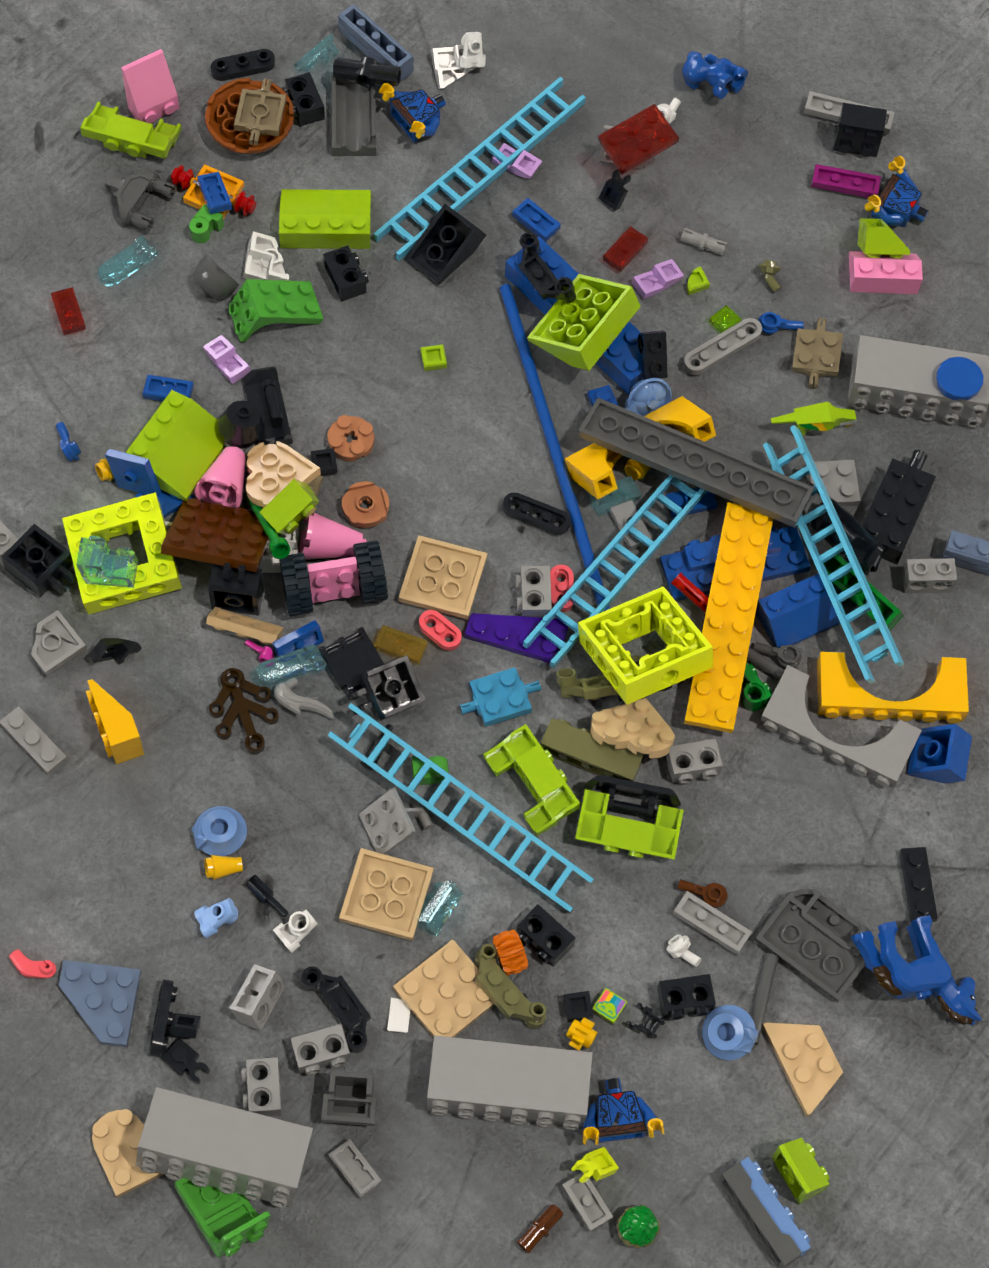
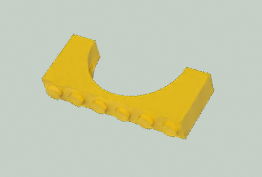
M683 396L644 416L704 442L716 436L712 416ZM593 443L565 458L570 478L596 499H600L618 489L612 468L623 455Z
M820 652L817 660L818 715H825L827 718L849 716L851 719L874 717L876 720L898 718V720L911 721L912 719H920L924 722L943 720L955 724L964 721L969 713L966 658L942 657L937 666L935 683L928 691L911 700L888 701L871 695L859 686L847 667L845 653Z

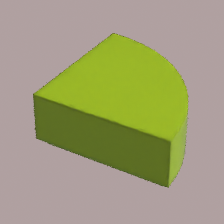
M701 266L694 269L688 279V295L710 287V283Z

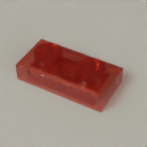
M630 226L603 255V261L619 272H622L648 243V237Z
M73 287L51 293L63 335L85 330L86 326Z

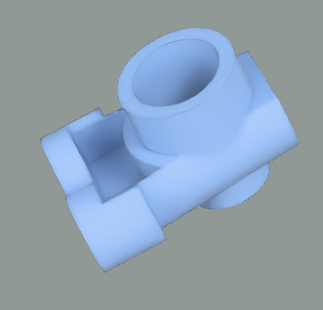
M227 898L210 907L204 905L197 909L194 914L200 923L201 933L204 937L208 938L217 933L218 928L223 924L234 923L238 918V909L234 905L233 900Z

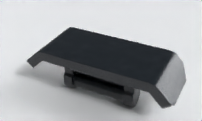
M271 366L251 370L243 378L247 401L253 403L259 409L265 426L262 437L259 441H256L257 445L264 442V445L277 444L276 441L286 445L293 444L276 367Z
M830 497L862 571L865 573L883 551V545L843 506ZM828 512L811 521V527L817 533L833 524ZM836 531L824 538L832 547L841 543ZM845 550L839 553L848 563H850Z
M603 775L595 776L584 785V791L585 789L595 791L598 788L609 790L608 811L616 810L652 819L656 799L666 801L673 808L679 809L681 806L678 796L670 788ZM615 791L649 798L648 806L614 800Z

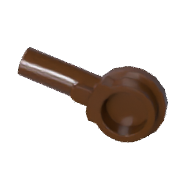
M680 879L677 889L701 896L704 902L714 908L721 907L727 900V891L719 883H711L703 887Z

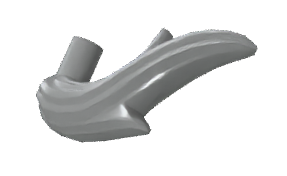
M295 677L280 682L275 686V699L294 713L300 715V710H305L334 719V714L330 708L317 701L318 696L312 698L302 697L290 690L298 686V681Z

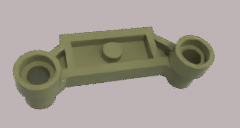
M642 655L631 657L638 667L639 660L643 657ZM563 668L556 673L557 684L560 685V694L564 698L578 696L583 697L584 700H596L605 696L619 695L604 675L576 679V671L571 668Z
M492 944L483 945L474 958L475 965L479 968V975L476 977L475 982L507 1020L511 1017L522 1019L527 1027L531 1029L540 1028L546 1019L545 1005L540 1002H529L496 963V948Z

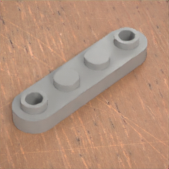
M754 318L744 319L690 351L684 359L683 366L685 371L691 375H700L754 343L761 336V323Z

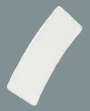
M391 998L387 1030L407 1033L410 1009L402 999Z

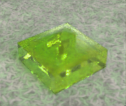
M727 305L711 316L709 320L721 333L742 321Z

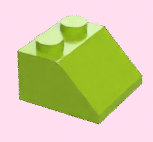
M293 479L260 513L279 534H291L298 528V522L303 517L307 518L316 510L315 506L319 503V500L307 483Z
M802 1137L778 1146L771 1158L798 1205L823 1192L830 1185L827 1171L823 1166L819 1167L814 1158L816 1156L814 1149L810 1143H805Z

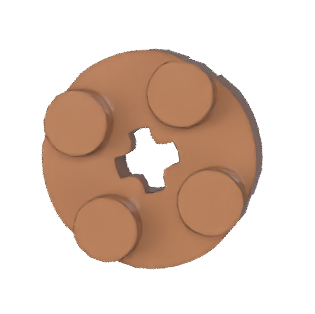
M342 415L329 428L328 445L330 448H334L335 457L343 461L353 462L357 461V458L366 457L371 453L374 447L373 427L364 419L356 416ZM349 435H354L355 438H357V440H352L351 443L347 442L346 437Z
M368 481L358 482L351 485L345 496L343 495L342 512L351 526L355 528H370L383 523L387 518L389 497L382 487L380 489L374 483ZM362 501H367L368 504L372 503L367 509L360 507Z

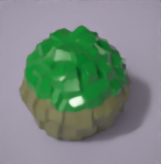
M640 1204V1206L626 1208L617 1220L619 1238L625 1245L635 1247L636 1249L648 1247L655 1242V1237L660 1233V1222L646 1205Z

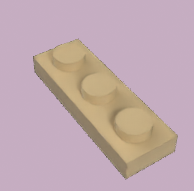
M217 607L209 613L206 624L213 626L217 630L235 632L240 637L255 638L261 643L268 645L280 639L284 627Z

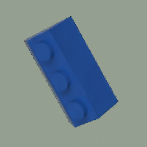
M819 574L758 600L755 613L773 645L777 648H780L782 645H794L841 624Z

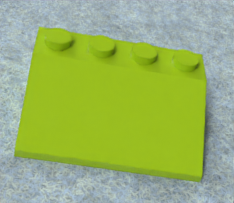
M281 189L279 215L280 248L338 249L349 245L350 249H370L371 190Z
M578 274L573 280L576 299L571 303L558 299L527 339L568 365L590 371L641 305L632 286Z
M171 390L125 453L149 459L160 489L187 501L195 490L198 481L225 448V438L219 434L218 420L193 399Z

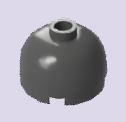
M207 255L195 267L194 280L199 285L196 290L205 298H208L209 295L215 299L227 298L239 286L229 274Z

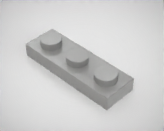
M19 706L0 721V725L48 776L68 760L67 756Z
M688 891L673 912V915L737 955L752 934V931Z

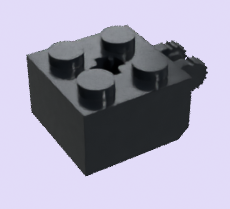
M33 524L1 557L5 570L39 597H42L51 587L58 591V593L64 594L67 590L58 581L61 576L72 584L77 581L76 577L68 570L73 565L71 553L36 524Z
M225 563L224 566L213 564L208 588L211 609L217 607L234 613L259 616L264 593L262 569L252 572L246 570V565H240L237 569L232 568L231 563Z
M407 655L397 657L357 674L362 688L346 695L348 700H354L365 694L368 703L358 705L357 707L362 711L371 708L375 720H382L426 701ZM388 683L395 685V689H392L394 691L393 694L387 690Z

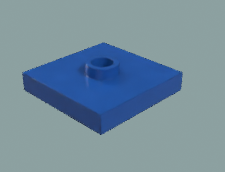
M108 449L105 457L119 488L145 495L156 492L157 497L160 495L161 489L149 459Z

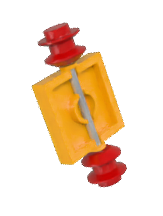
M204 164L197 176L219 172L230 201L234 206V211L237 213L243 210L244 216H248L249 213L252 214L257 202L254 195L247 198L245 191H242L244 181ZM180 165L173 170L171 180H173V184L176 186L179 183L182 184V190L189 188L183 197V202L200 210L204 204L206 205V202L197 182V176L194 178L192 169L186 172L184 171V166ZM229 210L219 212L223 215V220L229 212Z

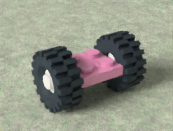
M378 540L354 544V557L308 564L307 566L304 553L291 554L286 558L279 559L289 616L313 613V603L350 598L360 594L363 604L388 600L385 569Z

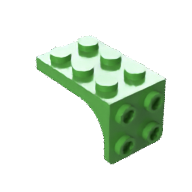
M246 279L229 304V314L232 316L235 332L238 334L240 342H246L256 330L269 324H320L324 319L310 281Z
M184 1178L174 1183L175 1189L217 1258L225 1254L227 1257H230L241 1249L240 1246L248 1241L252 1244L264 1236L263 1232L268 1227L267 1224L271 1215L268 1211L261 1215L258 1214L245 1195L235 1192L233 1194H226L212 1186L199 1187L194 1185L192 1181Z

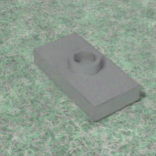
M632 499L610 508V513L620 531L637 512ZM641 518L634 528L652 540ZM629 533L624 537L629 550L644 545Z
M350 1139L328 1155L360 1199L382 1183V1180Z

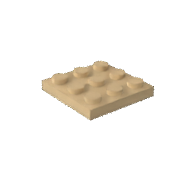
M418 535L399 594V602L468 620L488 553Z
M361 848L339 921L413 941L434 868Z
M453 939L393 986V990L433 1037L436 1035L455 1038L495 1005L475 982L476 977L479 975V969Z

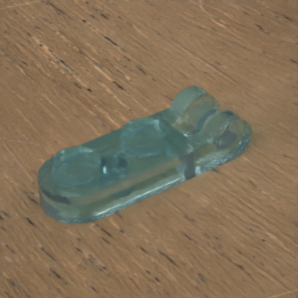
M139 236L133 244L99 267L98 277L100 282L106 286L118 284L152 261L157 256L158 251L153 246L148 245V240L144 236ZM140 251H142L143 254L140 255V256H138L137 253H139Z
M309 645L264 661L257 667L256 671L260 683L272 685L312 670L316 672L322 671L326 667V662L320 656L318 647L316 645Z

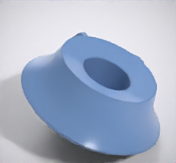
M659 378L641 380L630 390L629 398L626 399L625 409L645 416L671 402V388L666 381Z
M217 806L204 811L191 829L197 850H202L209 855L226 856L234 853L242 846L247 835V826L242 815L236 810L225 806Z
M723 1005L711 1011L706 1017L702 1028V1037L706 1048L714 1056L723 1060H736L747 1053H751L759 1034L751 1016L744 1009L734 1005Z

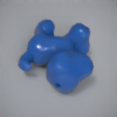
M691 51L687 55V60L682 68V75L686 85L693 90H696L701 82L707 81L710 86L714 87V96L722 100L729 91L725 88L726 84L730 85L732 92H739L744 86L748 71L744 67L733 64L727 58L718 59L713 54H707L703 59L701 53Z

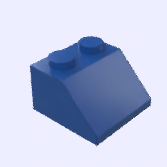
M957 724L921 728L922 731L910 754L907 774L940 783L965 781L972 736Z

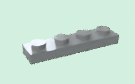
M810 91L804 114L838 122L843 103L867 107L872 106ZM887 110L884 134L889 135L895 112Z

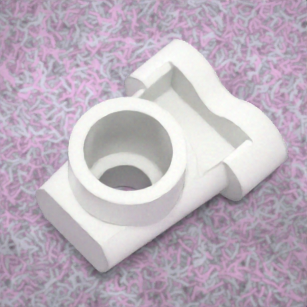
M465 33L461 39L464 50L463 55L460 56V67H484L486 55L483 54L481 33Z
M307 910L303 912L298 911L290 916L286 924L280 923L273 931L292 953L301 946L299 942L318 923ZM306 922V925L300 929V924Z

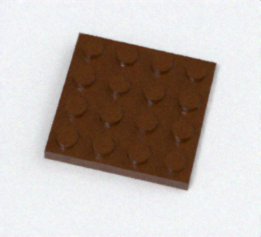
M191 498L187 501L183 500L161 545V554L222 566L225 563H231V567L237 569L240 565H246L247 571L257 572L270 540L253 511H247L245 508L227 507L220 503L202 502Z

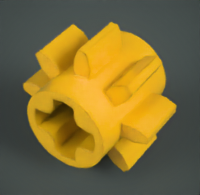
M585 1017L581 1022L575 1019L566 1034V1037L571 1039L569 1046L578 1051L582 1047L589 1049L598 1034L597 1031L592 1029L595 1023Z

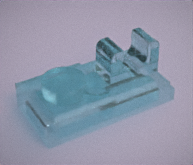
M332 33L321 40L294 64L299 71L305 67L308 70L318 62L316 59L318 56L324 63L330 61L331 59L327 55V51L331 52L333 56L339 53V50L333 44L335 40Z
M631 476L617 481L618 489L600 499H596L593 495L588 496L598 516L609 513L611 507L631 499L633 502L641 499L642 494Z
M451 880L435 884L438 892L436 895H428L431 901L418 919L428 933L435 936L438 935L463 896L462 892Z

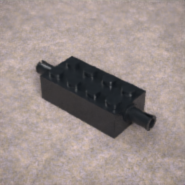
M914 450L909 464L892 458L862 524L883 545V551L873 562L870 572L878 570L881 559L896 565L899 563L936 476L921 470L928 457L924 451L920 459H918L921 450Z

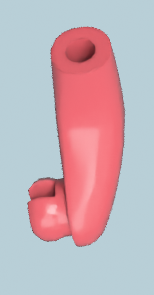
M19 949L9 955L11 962L24 977L48 979L56 973V965L50 960H30Z

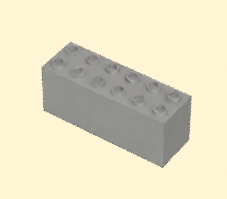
M860 335L852 359L847 406L859 410H875L879 413H894L903 417H919L927 421L938 420L948 424H963L972 428H984L989 417V356ZM965 357L974 361L981 368L984 376L983 385L979 393L972 399L952 400L944 396L938 389L936 373L942 362L948 358Z
M434 1035L427 1094V1111H432L431 1113L436 1116H447V1113H454L464 1119L482 1116L484 1120L491 1122L509 1119L511 1123L519 1125L526 1124V1121L537 1122V1126L552 1127L553 1124L563 1125V1128L567 1130H578L579 1127H583L587 1117L592 1052Z
M156 1087L139 1141L136 1167H139L140 1170L146 1173L153 1174L159 1172L166 1174L168 1178L173 1180L188 1179L199 1187H216L219 1191L226 1194H233L234 1192L243 1194L249 1200H266L276 1207H292L313 1128Z

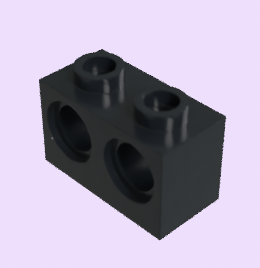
M310 72L285 79V89L283 91L291 100L294 119H297L299 126L325 120L324 104Z
M349 245L323 254L324 268L341 302L366 293V283H369L368 276L365 270L361 271L359 258L356 252L352 253Z
M538 904L517 925L516 929L522 944L526 947L530 945L543 963L547 964L549 962L553 967L575 944L576 937ZM530 925H538L541 931L532 933L528 927ZM551 941L557 942L560 948L551 950L548 948L547 943Z
M710 974L664 980L658 983L657 992L662 1018L669 1017L670 1020H679L688 1014H695L697 1017L710 1014V1011H713L716 1005ZM700 992L704 994L706 1000L697 1001L693 994ZM669 996H676L681 1003L672 1005L667 998Z

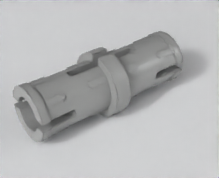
M684 228L680 239L681 242L694 245L701 251H711L720 256H723L727 246V242L710 237L707 233L701 234Z

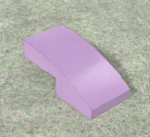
M505 143L499 149L507 158L516 151ZM523 150L513 165L507 167L506 171L531 179L542 164V161ZM496 157L492 158L493 164L499 166L502 163Z
M673 259L654 265L652 271L633 277L631 283L642 299H645L671 287L683 279L684 274Z
M223 335L203 346L204 351L232 384L251 371L249 365L236 353L235 347Z

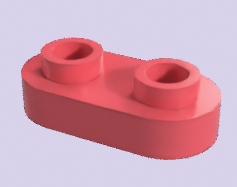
M556 565L550 571L552 607L557 604L558 600L574 584L573 571L566 565ZM562 577L565 581L560 582L557 578ZM569 600L560 611H569L573 607L574 602Z
M428 610L421 614L419 628L423 634L447 651L455 650L460 646L462 634L453 623L435 610ZM428 623H434L435 626H434V627H428L427 624H428ZM450 637L453 641L447 642L445 639Z

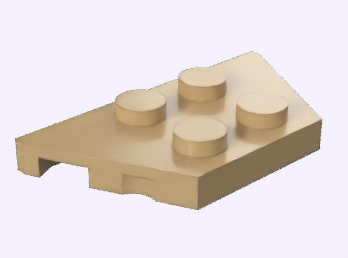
M764 1023L762 1025L763 1031L805 1116L808 1117L837 1082L843 1071L819 1025Z

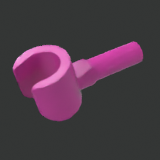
M249 639L245 641V645L260 653L258 660L265 665L272 664L275 655L270 647L258 646Z

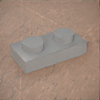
M582 1172L562 1184V1188L591 1233L612 1220L613 1216L590 1178L587 1182L580 1183L579 1179L584 1174Z

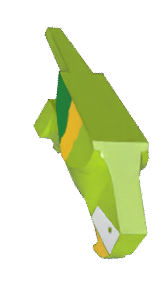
M830 402L795 408L793 413L771 418V424L797 423L802 436L806 435V432L810 430L828 431L842 425L849 427L856 424L857 421L855 410L837 408Z

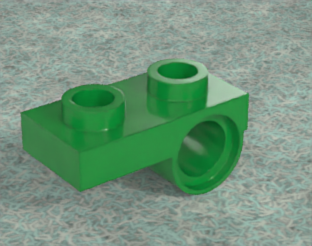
M746 662L742 682L745 687L742 705L746 710L755 712L767 706L772 697V691L767 683H762L758 678L755 667L751 663L748 664ZM755 694L760 699L753 700L748 695Z

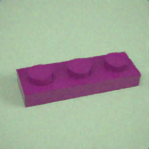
M815 164L811 187L868 198L872 195L878 196L881 176Z

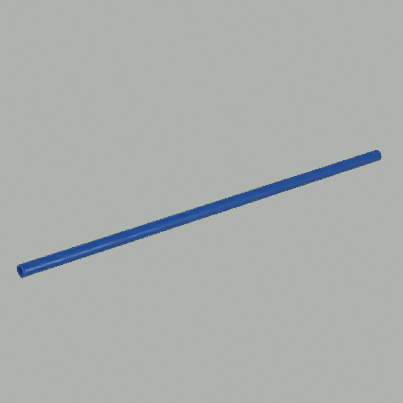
M504 284L499 289L582 559L587 569L593 563L595 557L513 292L509 284ZM597 568L590 577L603 586ZM592 589L598 607L605 597Z

